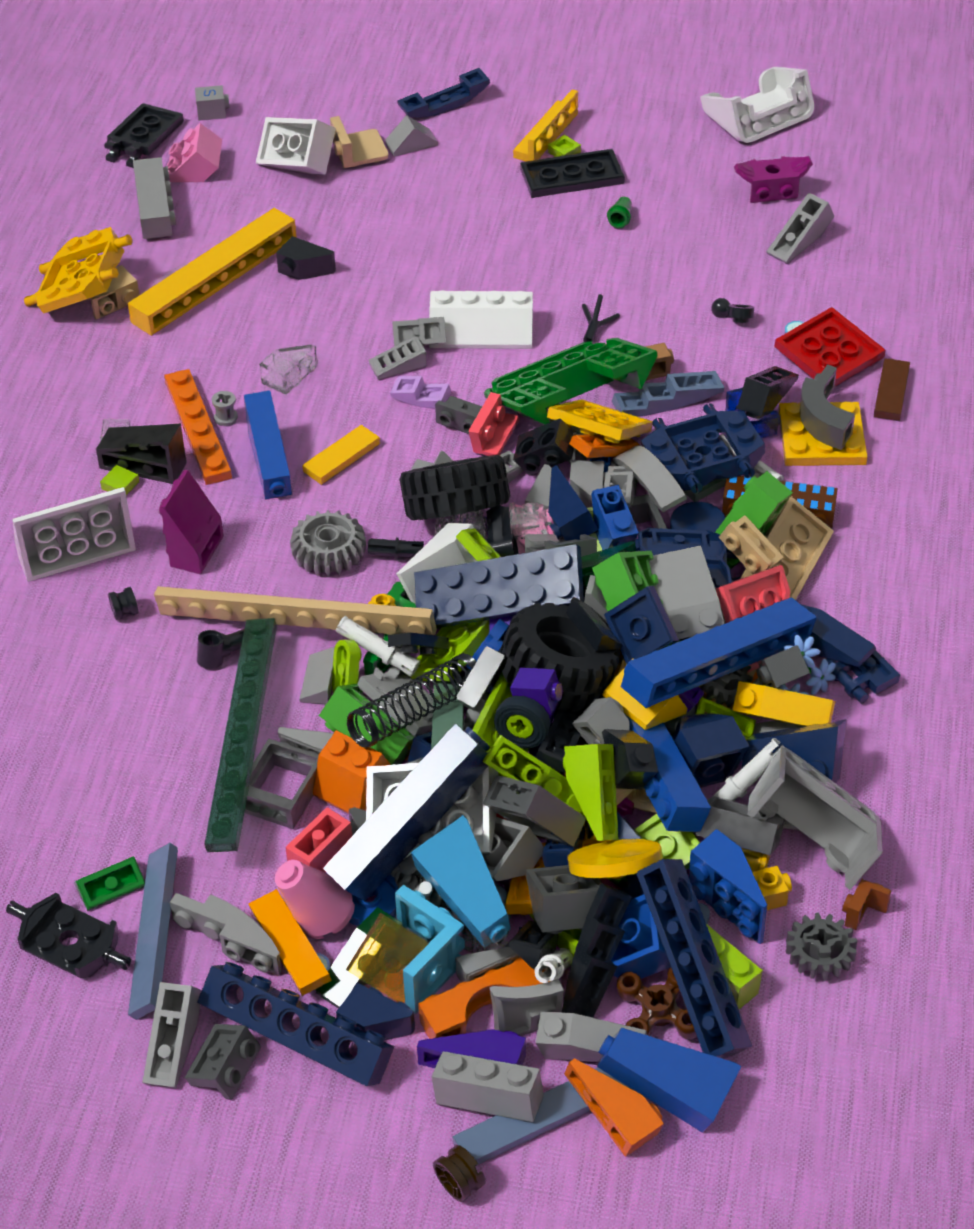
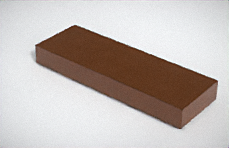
M884 358L873 417L900 421L910 362Z

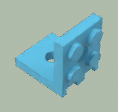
M402 885L395 892L397 920L403 923V930L405 927H409L431 941L403 969L405 1004L416 1014L419 1011L418 1003L434 995L456 972L455 958L461 956L459 953L465 948V940L458 936L464 929V924L453 918L445 908H438L429 902L419 891H413Z

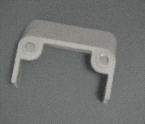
M782 747L773 757L750 794L747 815L753 818L756 814L761 817H766V815L774 817L778 814L825 849L826 863L834 871L845 873V887L851 890L883 853L881 820L870 808L791 750Z

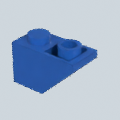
M619 485L593 490L591 493L593 517L598 528L595 533L602 550L617 546V542H635L639 532Z

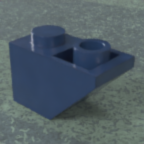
M359 983L356 984L336 1011V1018L338 1016L349 1018L357 1023L356 1028L367 1032V1030L378 1032L386 1037L385 1040L411 1035L415 1031L414 1011L408 1005L399 1001L395 1002L383 996L379 990L373 987L367 988Z

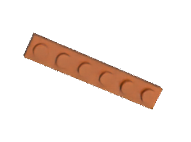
M186 369L165 374V384L205 484L209 485L232 479L231 469L190 370Z

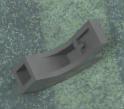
M826 365L821 374L817 373L814 379L806 377L803 382L799 410L800 418L806 430L814 438L826 445L842 450L853 433L855 414L837 408L827 400L835 388L837 368Z

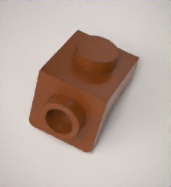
M861 879L854 895L849 893L843 904L842 911L846 913L844 926L857 930L868 907L886 913L889 908L891 890L884 888L878 883H871Z

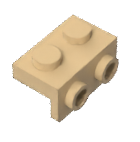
M745 515L738 521H732L719 536L725 546L734 553L744 564V567L752 574L774 567L784 558Z

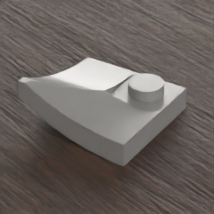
M559 979L532 986H492L489 989L495 1030L503 1032L512 1031L519 1036H523L538 1030L540 1012H562L564 990Z

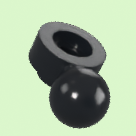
M718 298L712 303L711 311L718 318L729 316L733 317V322L747 323L749 318H754L755 307L744 304L731 305L727 299Z

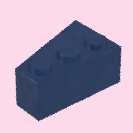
M847 719L820 725L814 724L801 728L753 734L746 740L750 747L742 759V768L773 738H776L780 741V744L772 753L784 745L785 748L797 754L836 783L841 775Z

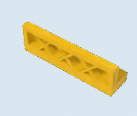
M572 89L562 101L557 100L514 148L513 158L526 162L538 160L548 149V144L555 141L578 115L577 90Z

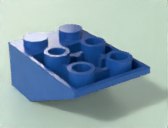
M716 829L691 850L689 880L695 896L714 908L721 918L728 919L736 925L744 936L752 938L761 944L764 940L767 903L741 847Z

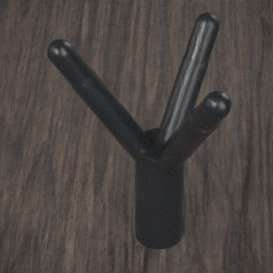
M602 294L598 295L593 318L587 305L582 304L583 312L589 324L583 338L584 342L594 341L599 327L620 317V314L616 313L598 321L603 299Z

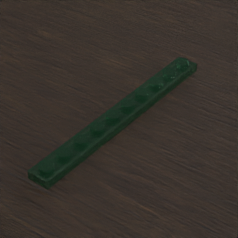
M275 618L246 620L204 845L207 853L238 851L277 629Z

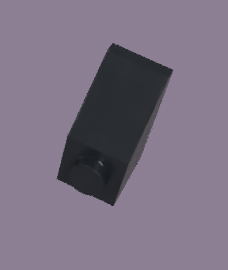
M293 236L276 252L278 272L298 280L329 275L336 271L334 251Z
M604 729L602 731L604 744H613L616 788L642 789L658 773L653 745L632 730Z

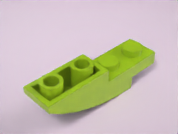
M502 735L498 737L483 760L485 764L507 778L541 786L584 815L565 776Z

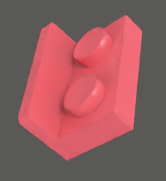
M492 392L489 394L468 431L473 452L487 456L500 455L519 422L517 415L505 413V407L502 405L500 394Z

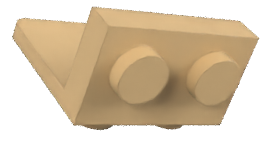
M339 116L330 118V126L336 128L333 139L334 151L336 156H339L344 168L356 167L372 162L377 163L388 159V151L378 130L370 129L347 134Z

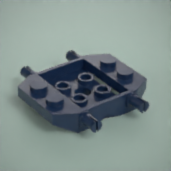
M709 403V406L706 404L703 407L706 415L669 426L665 425L662 418L654 419L652 425L656 430L641 440L642 447L649 450L659 459L677 481L683 491L691 490L693 493H697L696 489L699 493L703 486L715 479L734 478L744 475L746 478H749V475L753 477L755 475L754 467L765 454V443L744 411H717L712 403ZM719 433L724 434L737 456H732Z
M646 528L640 531L638 539H635L636 551H652L653 555L701 546L713 583H715V588L732 582L727 558L738 559L719 538L721 534L708 530ZM617 542V546L624 544L622 542Z

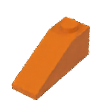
M575 1058L569 1062L564 1075L625 1157L659 1134L664 1123L659 1109L653 1103H648L643 1095Z

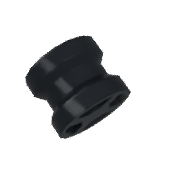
M131 587L124 588L123 592L120 593L114 591L108 593L110 606L116 620L122 619L125 614L135 615L139 613Z

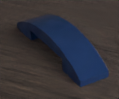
M480 68L459 75L460 83L424 98L417 92L397 100V103L409 117L436 116L454 110L472 100L490 84V79Z

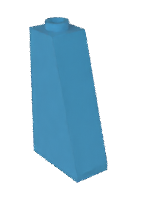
M462 815L414 849L411 854L415 868L427 882L431 883L432 888L485 948L492 942L496 943L502 940L511 927L506 909L468 820Z

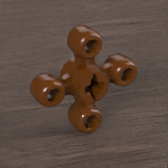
M671 967L667 973L665 985H653L649 988L643 985L641 978L634 972H625L619 976L616 984L619 996L624 1001H636L642 1006L641 1015L638 1018L630 1019L626 1026L646 1030L647 1035L651 1036L654 1026H665L671 1023L676 1027L678 1034L682 1038L687 1040L697 1038L687 1009L682 1010L676 1004L677 996L681 992Z

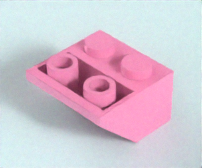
M201 123L194 129H189L184 139L179 143H174L169 150L170 157L167 166L170 182H204L219 168L222 139Z

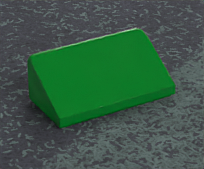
M133 856L78 879L74 882V885L88 911L144 887L145 880Z

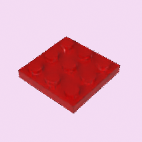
M833 307L775 339L774 345L776 349L813 379L817 373H822L826 365L836 367L835 386L883 359L886 352L882 346Z

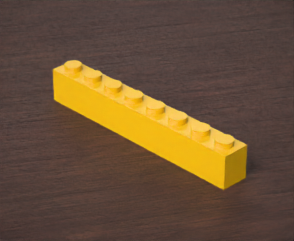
M275 207L128 302L131 323L152 336L275 254L292 236L297 238L295 219Z

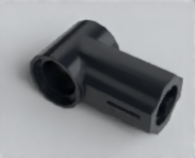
M500 505L487 510L488 538L485 540L501 557L519 554L517 540L513 534L511 508Z

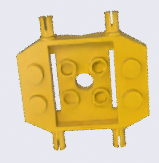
M108 227L99 231L94 230L82 237L70 239L50 262L40 264V273L46 275L39 290L33 295L25 296V305L30 307L37 304L44 314L107 292L112 278H117L119 275L116 266L120 263L125 251L123 247L132 245L131 236L127 234L118 238L114 230Z

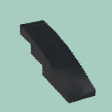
M602 883L600 884L575 949L561 1013H575L594 1018L618 967L611 960L625 933L619 927V924L632 899V896L627 892Z

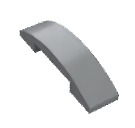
M637 445L613 458L617 466H623L627 471L634 472V478L648 491L650 500L662 512L687 499L685 493L667 468L646 448Z

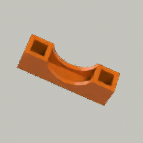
M519 957L509 965L489 970L481 977L469 982H461L453 989L439 995L434 994L427 997L424 1001L418 1003L419 1021L429 1039L465 1034L471 1016L481 1007L492 1004L490 987H524L543 983L535 977V970Z

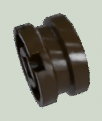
M456 1144L448 1151V1156H441L433 1162V1169L438 1180L445 1190L459 1202L467 1199L471 1195V1190L477 1191L486 1184L483 1172L480 1171L478 1173L475 1167L478 1163L461 1145Z

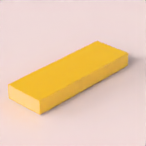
M360 425L302 465L303 472L322 485L380 444V437L363 425Z

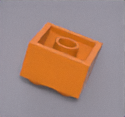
M336 730L318 756L313 795L349 814V809L353 807L367 811V767L391 764L382 753L370 747H361L351 737Z

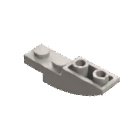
M178 893L171 899L170 907L173 921L179 926L195 929L214 940L220 939L222 953L232 960H242L262 972L269 971L280 975L282 972L280 952L273 940L260 925L239 908L211 894L205 903Z

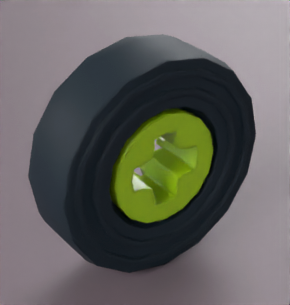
M525 696L506 698L499 705L494 718L495 728L499 735H502L521 748L538 746L547 737L551 724L549 714L545 708L537 701Z

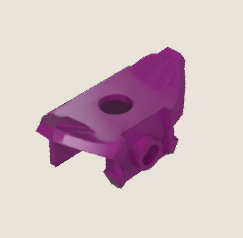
M781 156L780 159L760 161L753 159L743 163H736L734 170L744 180L751 183L750 203L798 198L800 178L809 171L813 163L809 156Z

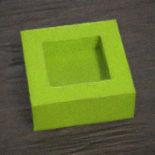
M563 135L548 144V153L554 157L581 153V144Z
M116 465L100 481L101 489L108 492L124 487L127 495L139 483V476Z

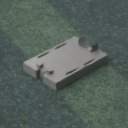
M391 666L385 674L376 667L373 674L361 676L357 685L366 695L374 700L413 679L394 666ZM409 686L408 689L413 692V686ZM415 688V693L421 706L427 710V704L422 694ZM423 689L428 702L433 705L432 696ZM402 690L401 693L406 696V690ZM408 692L412 706L420 714L415 698ZM395 693L394 697L399 700L398 694ZM401 696V702L406 712L413 718L408 702ZM388 697L387 701L392 704L391 698ZM394 700L397 713L406 722L401 706ZM380 701L379 705L384 707V702ZM387 704L389 715L398 722L393 709ZM429 713L426 717H421L419 721H414L413 724L407 725L405 729L414 737L431 732L433 713Z

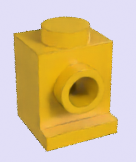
M778 866L752 872L767 903V910L787 906L788 894L792 891L791 880L787 873L781 874Z

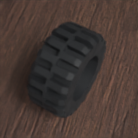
M500 455L469 458L402 472L399 478L405 513L410 520L434 519L492 508L508 503L511 496L505 462Z
M537 603L525 607L513 616L499 653L505 656L500 669L506 681L513 683L520 668L555 669L558 682L562 684L563 688L562 698L557 706V710L560 711L587 709L595 699L604 698L603 692L611 683L619 664V649L596 652L567 616L566 612L569 607L567 605L561 604L556 606L554 603L540 605Z

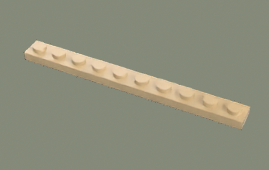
M157 586L154 593L161 615L332 630L339 628L337 627L344 616H347L373 633L392 635L411 632L435 635L437 630L432 609Z

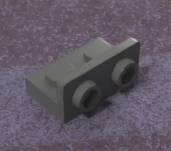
M450 396L446 402L438 400L435 404L436 423L469 434L468 431L482 406L454 396Z
M215 1024L184 1078L191 1086L217 1088L225 1099H233L261 1046L245 1025Z

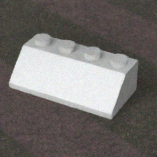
M444 290L430 292L429 318L444 317L446 343L429 345V348L532 349L533 292Z

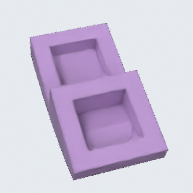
M398 376L390 395L392 398L411 405L435 409V404L438 400L443 402L448 400L451 389L449 384H425L422 376Z

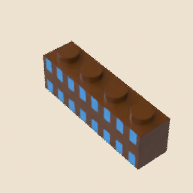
M737 476L726 479L722 512L725 517L733 509L732 506L735 501L745 493L744 486L752 477ZM780 481L793 492L791 496L828 527L833 528L838 488Z

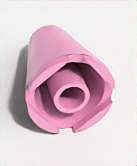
M289 860L278 868L275 874V883L294 919L307 936L314 939L324 938L322 935L330 932L336 934L347 925L355 907V904L352 902L353 894L343 889L330 875L300 861Z

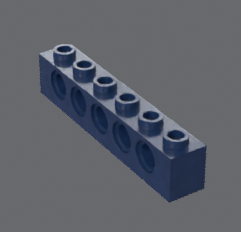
M662 859L639 870L636 874L703 1053L726 1059L753 1047L682 859Z
M225 962V965L211 966L197 1003L241 1025H245L247 1028L367 1087L380 1084L395 1047L384 1042L386 1039L384 1035L372 1030L364 1032L356 1028L357 1023L343 1016L335 1018L327 1014L328 1009L320 1004L310 1002L308 1005L300 1001V995L287 989L279 991L271 987L272 982L264 977L253 975L252 978L244 974V968L237 964ZM239 986L242 988L244 993V997L241 1002L237 997V989ZM266 1000H269L272 1006L270 1015L265 1012L264 1005ZM295 1013L300 1018V1026L298 1029H296L292 1023V1018ZM323 1027L327 1029L329 1034L327 1043H324L321 1039ZM351 1041L355 1042L358 1049L355 1058L349 1051Z

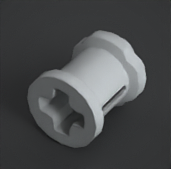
M220 391L212 396V404L216 409L214 420L218 425L230 426L236 423L238 414L234 410L236 398L232 392Z

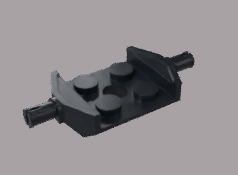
M58 893L52 894L34 904L31 908H26L13 900L6 907V913L22 920L17 939L20 949L79 978L91 977L104 965L108 966L109 963L123 970H127V966L129 967L131 964V957L115 951L118 943L116 921L112 920L110 924H107L63 903ZM74 937L78 939L75 944L62 945V942L67 938Z

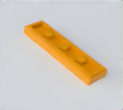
M277 889L248 903L259 925L269 935L279 950L281 962L302 996L332 981L328 971Z

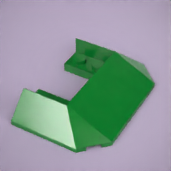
M620 338L607 339V344H593V341L582 342L495 378L491 382L493 388L486 389L484 396L488 398L491 392L500 394L502 405L505 408L545 425L550 423L546 410L549 407L560 405V403L614 380L642 390L658 357V353L656 350Z

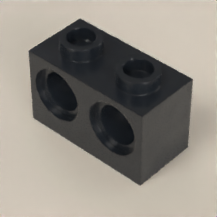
M561 418L518 436L513 461L531 476L540 472L544 464L553 467L571 460L574 447L569 443L572 436L577 434Z

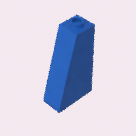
M268 390L245 394L244 403L248 435L265 500L292 495L290 473L271 392Z
M621 1028L614 1038L610 1035L606 1037L598 1051L603 1056L597 1065L604 1072L702 1133L714 1122L742 1067L735 1062L625 1028Z

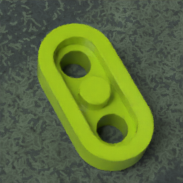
M339 640L335 645L332 672L333 693L338 686L357 684L359 681V662L362 654L360 647L354 640Z

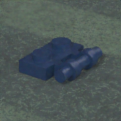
M876 650L860 667L826 658L828 665L832 662L836 664L832 672L835 675L834 681H839L845 687L844 691L851 698H856L860 703H864L869 698V695L863 689L869 687L875 694H878L898 683L900 679V674ZM852 670L858 677L853 679L847 672Z

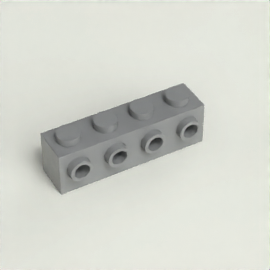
M162 157L133 160L143 239L173 236L171 226L176 225L168 166L163 167Z

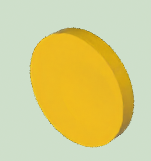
M646 839L612 840L588 845L568 855L569 872L575 876L585 878H623L625 875L638 873L639 870L662 860V847L660 843Z

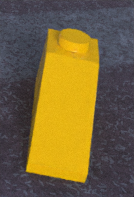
M739 681L733 711L749 716L807 727L814 724L831 723L836 701Z

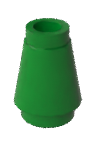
M620 197L609 208L607 219L613 227L621 228L629 224L632 202L628 197Z

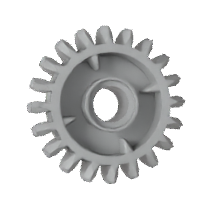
M327 510L326 513L320 514L316 511L315 516L306 515L305 521L298 520L297 527L293 528L290 546L292 556H294V560L297 561L299 567H304L307 572L314 570L317 576L321 572H326L329 577L331 572H337L340 575L342 569L350 571L352 565H358L360 558H363L365 552L366 537L362 525L358 523L357 519H352L349 513L342 515L339 510L335 513H330Z

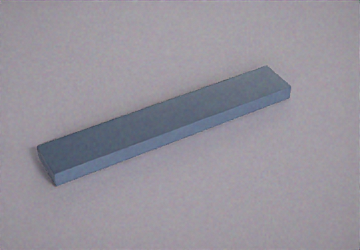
M172 843L166 844L148 856L128 1015L136 1020L155 1010L159 985L163 979L171 912L170 901L173 895L178 847Z
M595 1068V1070L625 1085L624 1083L620 1082L619 1080L604 1072L600 1068ZM567 1081L543 1093L544 1097L534 1122L496 1115L452 1136L454 1146L457 1144L465 1148L479 1165L591 1110L570 1081Z

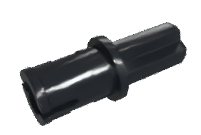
M396 537V540L371 538L368 541V554L395 556L394 559H397V557L413 558L424 547V541L399 540V537Z

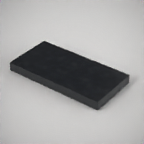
M613 149L520 163V170L531 198L620 185L625 182L624 174Z

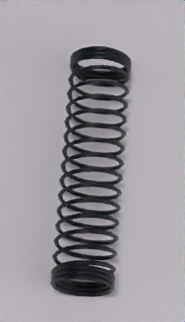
M459 654L444 664L438 665L437 668L425 672L423 675L416 677V679L410 680L401 687H397L395 690L374 699L365 706L350 712L347 716V728L350 736L359 746L369 748L378 741L384 740L385 737L391 736L392 733H396L400 729L406 728L407 725L413 724L414 721H419L421 717H426L429 713H434L435 710L441 709L442 706L455 701L460 690L450 675V669L455 681L462 687L465 681L458 671V666L461 667L467 677L469 674L458 663V660H463L472 669L477 661L468 654ZM444 667H448V673L444 671ZM437 671H441V676L436 674ZM443 673L449 677L451 684L455 688V695L450 692L448 685L443 679ZM430 675H434V680L429 678ZM436 676L442 681L443 686L447 690L448 698L442 694L440 687L437 685ZM423 678L427 679V684L423 682ZM429 680L435 685L440 694L441 702L435 698L430 688ZM416 682L420 683V688L415 685ZM422 684L429 690L434 700V706L428 702L423 692ZM409 686H413V692L408 689ZM415 688L422 694L427 704V710L421 706L416 696ZM402 690H406V696L401 693ZM408 692L415 698L420 714L412 706ZM395 693L398 694L399 700L394 697ZM401 696L408 702L413 718L406 712L401 702ZM388 697L391 698L392 704L387 701ZM394 700L401 706L406 722L397 713ZM380 701L384 702V707L379 705ZM387 704L396 714L398 725L391 719L387 710ZM373 705L377 706V712L372 709ZM379 708L387 715L391 729L382 720ZM372 712L375 713L382 723L384 733L378 729ZM358 715L363 718L364 726L369 735L372 736L371 742L363 736L359 729Z

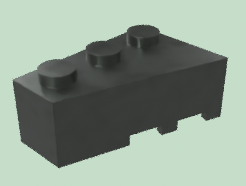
M181 423L108 428L96 448L100 469L111 471L118 465L138 474L141 478L173 484L178 479L187 463Z

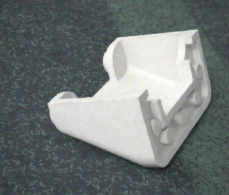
M776 66L765 70L760 75V92L741 99L740 96L723 98L716 92L700 96L704 112L736 140L744 143L753 142L808 119L814 111V100L807 70Z

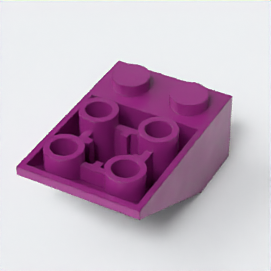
M184 469L179 479L173 482L167 498L161 501L159 513L162 515L163 534L166 538V553L169 556L170 567L202 574L224 537L222 520L189 470Z

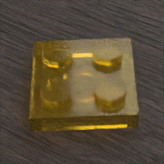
M380 913L347 966L346 971L393 1000L404 1003L403 969L429 943Z

